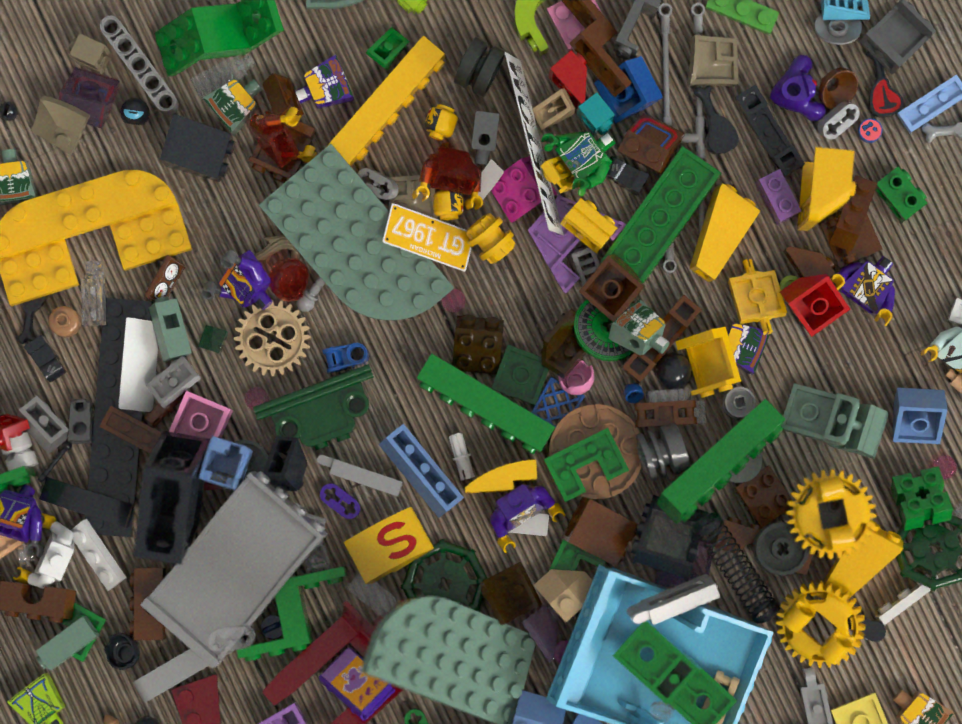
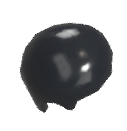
M671 352L663 355L657 362L656 376L664 388L677 391L685 388L691 381L692 367L689 360L683 354Z
M116 633L108 637L109 642L104 647L108 663L113 668L119 670L133 667L140 657V645L137 640H134L133 636L126 633Z

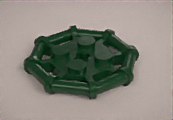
M952 515L950 521H945L958 527L954 531L939 525V523L926 525L924 528L911 529L915 533L911 543H904L910 530L904 531L903 525H901L897 534L903 540V550L896 556V560L901 571L900 575L903 578L907 577L930 588V591L962 582V567L958 569L955 565L959 557L962 556V548L958 536L962 533V519ZM938 545L942 552L932 554L930 546ZM904 551H910L914 561L912 564L908 565ZM919 568L931 574V578L914 570ZM946 570V572L951 571L953 573L952 575L936 579V575L940 574L941 571Z
M440 539L439 542L433 544L434 549L409 563L403 584L400 585L408 600L417 597L413 590L414 588H421L424 596L441 597L458 604L463 602L468 606L467 608L479 613L481 612L479 609L484 596L481 592L480 582L486 580L487 576L474 549L471 550L447 542L445 539ZM441 552L440 560L429 566L423 562V560ZM446 552L464 557V559L460 563L446 559ZM468 561L477 579H469L463 567ZM420 565L425 569L421 583L413 584L418 566ZM442 577L452 581L449 585L450 589L447 591L445 588L440 589L438 586L441 583L440 579ZM470 584H478L471 603L466 599Z

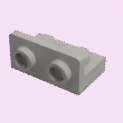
M182 356L174 360L161 374L154 376L146 387L159 404L165 408L199 381L201 377L194 370L191 363Z

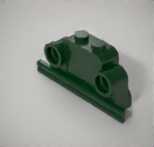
M367 364L254 406L253 410L257 421L269 416L272 417L277 436L300 438L305 446L314 447L315 451L328 447L327 442L336 439L337 442H341L351 438L350 433L356 428L354 417L365 415L369 409V400L361 382L374 378L370 365Z

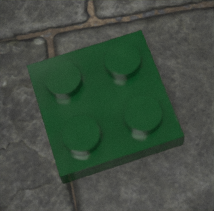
M507 345L491 389L536 406L549 369L541 365L542 357Z

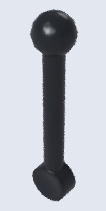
M69 441L63 444V449L44 473L38 478L39 482L42 483L66 451L72 449V444Z

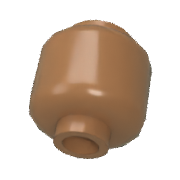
M60 306L54 309L48 319L51 331L64 338L76 335L82 324L78 312L67 306Z

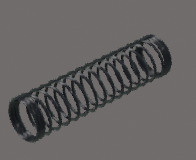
M714 512L699 519L694 524V533L697 536H701L699 540L705 542L703 546L709 548L707 552L713 554L711 558L717 560L715 564L721 566L719 569L721 572H725L723 576L728 578L727 582L732 584L731 588L736 590L735 594L740 596L739 600L741 602H744L743 607L748 608L747 613L751 614V619L756 624H762L771 620L779 612L780 605L772 597V593L768 591V587L764 585V581L760 579V575L756 573V569L752 567L748 557L744 555V550L740 549V544L736 543V538L732 537V532L728 531V526L724 525L722 517L719 513ZM713 522L712 524H710V525L707 526L706 528L701 529V528L704 527L705 525H707V524ZM721 527L714 535L702 540V537L704 535H707L714 531L716 528ZM725 533L718 541L709 546H706V543L710 539L719 534ZM729 539L722 547L713 552H710V549L714 545L718 544L723 540ZM733 545L731 549H729L726 553H724L720 557L714 558V555L717 552H719L727 546ZM737 551L733 557H731L724 563L718 564V561L721 558H723L731 552ZM741 557L736 564L732 565L726 570H722V567L725 564H727L735 558ZM745 563L740 570H737L730 576H726V573L729 570L733 569L735 566L739 564ZM749 569L745 575L741 576L734 582H730V579L733 576L737 575L739 572L743 570ZM753 575L749 581L738 588H734L737 582L746 576ZM757 581L753 587L747 589L742 594L737 593L750 582ZM761 587L757 593L745 600L741 599L754 588ZM765 593L763 597L756 600L751 605H745L747 601L751 600L758 594ZM769 598L768 601L757 606L753 612H749L751 607L755 606L762 600ZM771 607L765 614L757 617L763 610Z

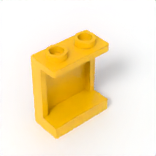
M726 326L675 341L677 350H687L697 385L696 390L690 391L692 396L700 394L701 398L715 395L714 390L719 389V392L733 389L732 384L741 382Z

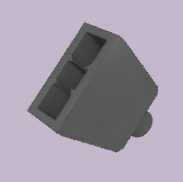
M476 111L471 149H476L475 163L487 165L489 163L490 151L495 152L500 119V114ZM482 134L489 135L487 145L480 143Z

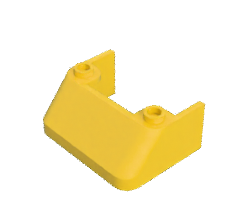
M815 147L814 163L804 162L799 199L801 212L798 214L797 230H810L838 211L849 201L850 196H854L856 183L852 182L854 151Z

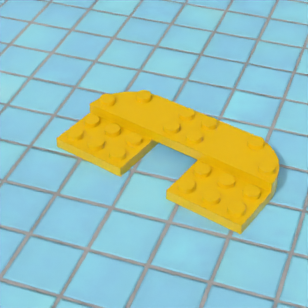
M124 170L26 200L11 208L0 220V274L10 306L12 307L79 286L66 239L110 225L124 271L165 259L168 255L174 256L192 250L180 207L171 189L164 181L151 173L140 170Z

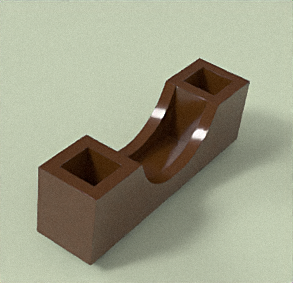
M683 295L663 318L666 325L662 337L670 342L665 352L661 354L651 347L644 355L634 353L621 370L640 384L702 309Z
M728 516L727 520H724V525L728 526V531L732 532V537L736 538V543L740 544V549L753 543L755 536L762 528L755 524H751L750 527L741 525L742 520ZM725 533L717 535L714 543L718 541ZM729 539L723 540V541L719 542L718 544L714 545L713 547L719 549V548L722 547ZM778 544L777 547L779 549L777 553L780 554L784 551V547ZM733 545L727 546L722 550L728 551ZM808 554V559L803 567L795 573L807 576L813 554Z

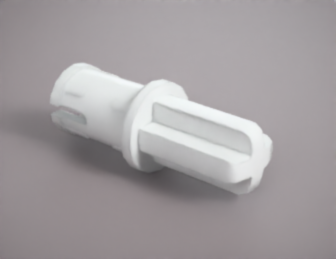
M456 433L450 435L449 439L455 457L452 459L456 461L460 481L475 477L469 458L471 453L468 454L463 434Z

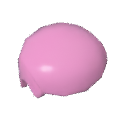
M581 360L565 379L558 376L560 387L571 395H582L589 391L594 383L592 365L588 366Z

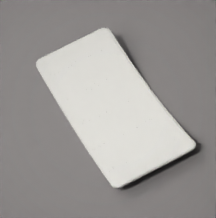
M492 159L478 176V196L482 199L487 196L504 173ZM472 185L467 190L470 194L472 192Z

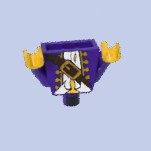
M881 256L876 265L869 261H866L864 264L855 262L842 267L837 274L830 278L836 284L838 291L872 316L877 314L874 319L876 322L879 318H883L885 320L884 326L888 325L892 319L895 301V288L892 285L894 280L887 275V272L893 265L889 259Z
M522 484L496 501L495 510L490 516V522L496 536L499 538L497 543L505 553H507L505 548L508 544H511L513 548L516 547L515 542L507 533L543 510L548 509L554 522H558L555 517L558 513L563 514L565 517L561 505L555 503V500L544 487H530Z

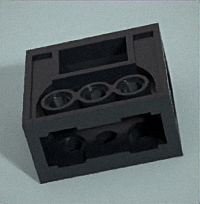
M168 431L161 433L143 469L134 557L182 565L200 523L205 481L200 479L199 475L210 442L209 438Z

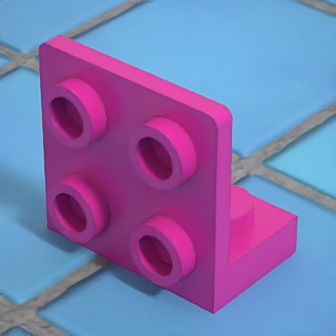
M530 156L520 159L507 168L491 190L510 222H515L542 203ZM552 186L553 194L555 197L558 194Z

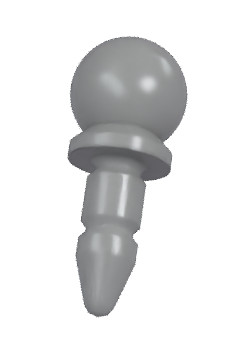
M320 277L316 279L310 289L306 288L304 293L297 297L296 306L300 311H311L315 301L319 299L317 294L321 287L325 285V282Z

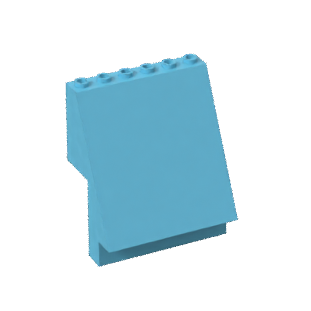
M599 565L546 700L556 707L610 724H691L670 704L666 705L613 657L615 652L641 624L634 623L626 612L627 608L640 603L641 600L668 590V588L615 567L611 569ZM706 603L655 625L647 620L681 652L684 651L713 678L717 670H720L730 678L734 676L740 679L734 694L738 701L726 713L722 723L738 724L740 716L745 710L748 696L754 687L757 673L762 667L763 658L771 644L774 632ZM644 647L640 652V656L645 661H651L654 657V651L650 647ZM722 685L726 690H728L729 687ZM700 695L696 700L697 706L701 709L707 697L706 695Z

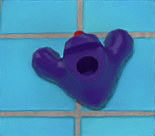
M798 55L793 59L786 73L773 87L770 99L781 108L800 113L810 121H819L825 116L826 109L824 104L820 102H810V99L816 93L817 82L813 80L811 75L806 74L813 67L812 60L807 55Z

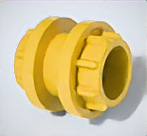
M491 213L485 214L466 230V235L469 237L467 243L470 247L477 244L482 249L479 258L482 261L487 259L490 264H495L515 247V242L512 239L514 234L511 230L504 233L499 227L503 220L499 216L495 218Z

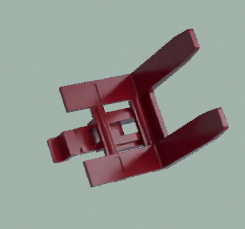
M401 599L397 605L404 602L405 600ZM345 601L343 603L342 616L280 671L262 691L263 695L272 705H277L301 687L347 644H351L365 659L370 640L384 617L379 615L373 621V625H371L348 601ZM391 684L395 692L366 721L360 719L351 712V709L347 708L330 724H367L404 689Z

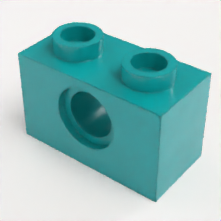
M597 92L578 106V118L594 136L598 133L602 136L612 128L611 125L613 124L615 114Z

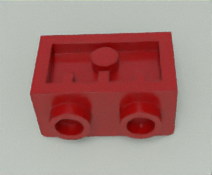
M8 413L0 416L1 450L7 452L12 450L9 438L18 437L23 434L22 431L30 429L28 419Z

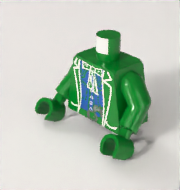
M589 131L565 133L556 136L550 133L543 135L541 142L547 141L550 143L545 145L544 150L550 152L554 145L557 147L555 150L576 178L573 181L572 189L580 187L578 190L579 196H584L586 189H591L604 182L610 168L609 165L612 163L606 151L616 144L608 132L598 140Z

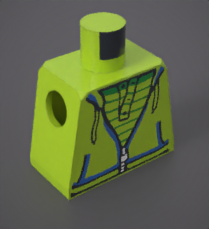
M49 673L43 674L7 701L29 724H64L57 713L65 708V704Z

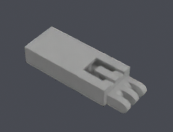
M325 455L317 457L319 464L331 468L329 474L399 497L403 485L402 481Z
M704 574L641 600L640 603L628 607L626 612L636 624L649 620L655 625L720 598L716 583L707 574Z

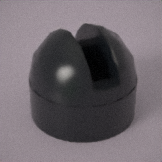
M3 102L0 105V117L5 121L16 119L18 116L17 106L12 102ZM10 105L7 116H4L6 106Z

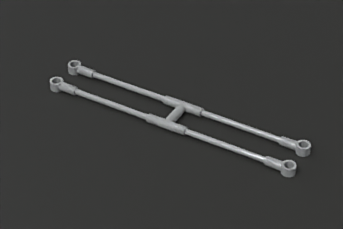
M663 3L658 8V15L661 19V34L663 35L664 117H662V122L672 126L669 97L668 41L672 7L668 3ZM695 3L690 11L693 16V33L701 36L703 33L702 24L705 7L701 3ZM666 7L669 9V13L663 14L661 9ZM699 7L702 13L696 14L693 9ZM696 97L697 117H695V133H685L681 143L696 142V155L703 160L705 159V122L702 101ZM704 200L699 205V235L705 219ZM674 243L665 253V262L662 265L663 271L667 274H672L677 269V263L674 261ZM668 262L674 265V269L671 271L665 267Z

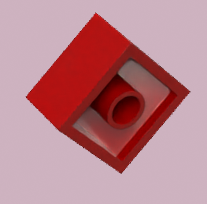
M571 50L550 68L549 79L559 90L565 88L572 104L578 110V106L585 102L587 67L585 65L587 62L580 53L575 54Z
M827 274L798 278L779 292L811 337L850 310Z

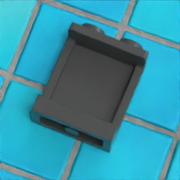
M661 0L634 1L615 41L613 50L617 52L616 55L625 60L636 57L639 46L629 42L628 39L640 14L643 13L654 18Z
M900 0L859 42L891 74H894L936 30L929 20L923 18L916 11L912 3Z

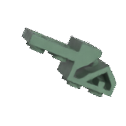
M794 383L783 415L785 421L782 427L784 431L824 441L830 447L875 459L889 414L886 410L872 404H859V400L854 397L839 393L836 395Z

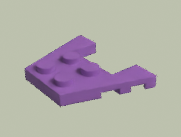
M559 195L555 202L560 222L577 202ZM543 212L528 229V233L561 290L567 294L580 277L562 261L580 240L563 226L564 236L550 231L545 213ZM613 219L617 230L610 238L612 242L626 226L624 222Z

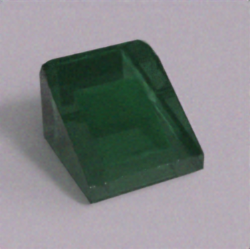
M205 325L198 347L221 355L228 332Z

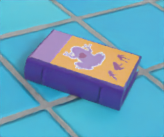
M348 647L319 676V681L329 692H332L351 709L353 714L366 721L395 692V689L387 682L361 673L364 659Z

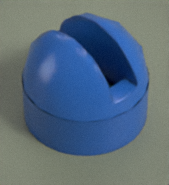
M633 382L634 384L626 385L624 395L627 402L637 403L644 398L643 389L638 383Z

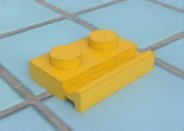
M560 156L549 159L540 166L543 169L544 177L550 183L560 186V194L572 189V184L575 180L574 175Z

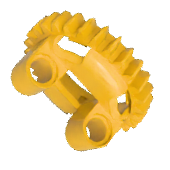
M834 469L830 470L829 476L826 475L824 470H821L820 478L815 473H812L811 482L806 477L803 478L805 486L797 484L796 488L800 492H791L790 495L795 498V501L787 502L789 506L793 507V510L786 511L787 515H792L793 519L787 521V524H794L795 527L789 532L798 533L794 541L803 540L804 543L801 548L805 549L810 546L809 554L811 555L818 550L819 558H822L825 552H827L828 559H832L835 552L838 559L842 558V551H845L850 556L851 547L859 551L857 543H867L863 536H872V533L867 530L868 527H875V524L870 522V518L877 517L876 514L870 513V509L875 508L876 505L868 504V501L873 496L864 495L868 487L860 489L858 486L861 480L859 479L853 483L852 474L848 475L845 479L844 471H840L838 476H835ZM812 488V493L809 495L806 502L803 505H799V503L803 502L804 498L809 493L808 490ZM843 499L848 525L823 530L817 504ZM805 535H813L816 539L822 541L824 546H820L819 543L813 540L810 536L806 537Z
M811 581L808 589L803 583L800 586L801 592L794 588L792 590L793 596L787 594L785 597L787 602L783 601L780 607L784 610H779L777 613L781 618L777 619L776 624L783 627L777 630V634H784L780 642H788L785 650L793 649L792 657L798 654L801 655V663L805 659H809V666H812L814 661H817L819 668H821L823 662H826L828 668H831L832 664L840 665L842 658L848 661V653L855 655L856 649L854 647L860 648L861 641L858 639L864 638V633L861 631L865 630L866 627L865 624L860 622L864 621L865 615H857L862 607H854L857 599H848L850 591L843 595L841 593L842 586L834 590L832 582H830L828 587H824L823 581H820L819 586L815 587L814 582ZM824 592L828 593L827 597L823 600L806 599L809 593H811V597L823 596ZM816 611L837 627L822 645L803 630L806 624L814 617ZM850 616L851 630H853L852 636L848 632L847 619Z

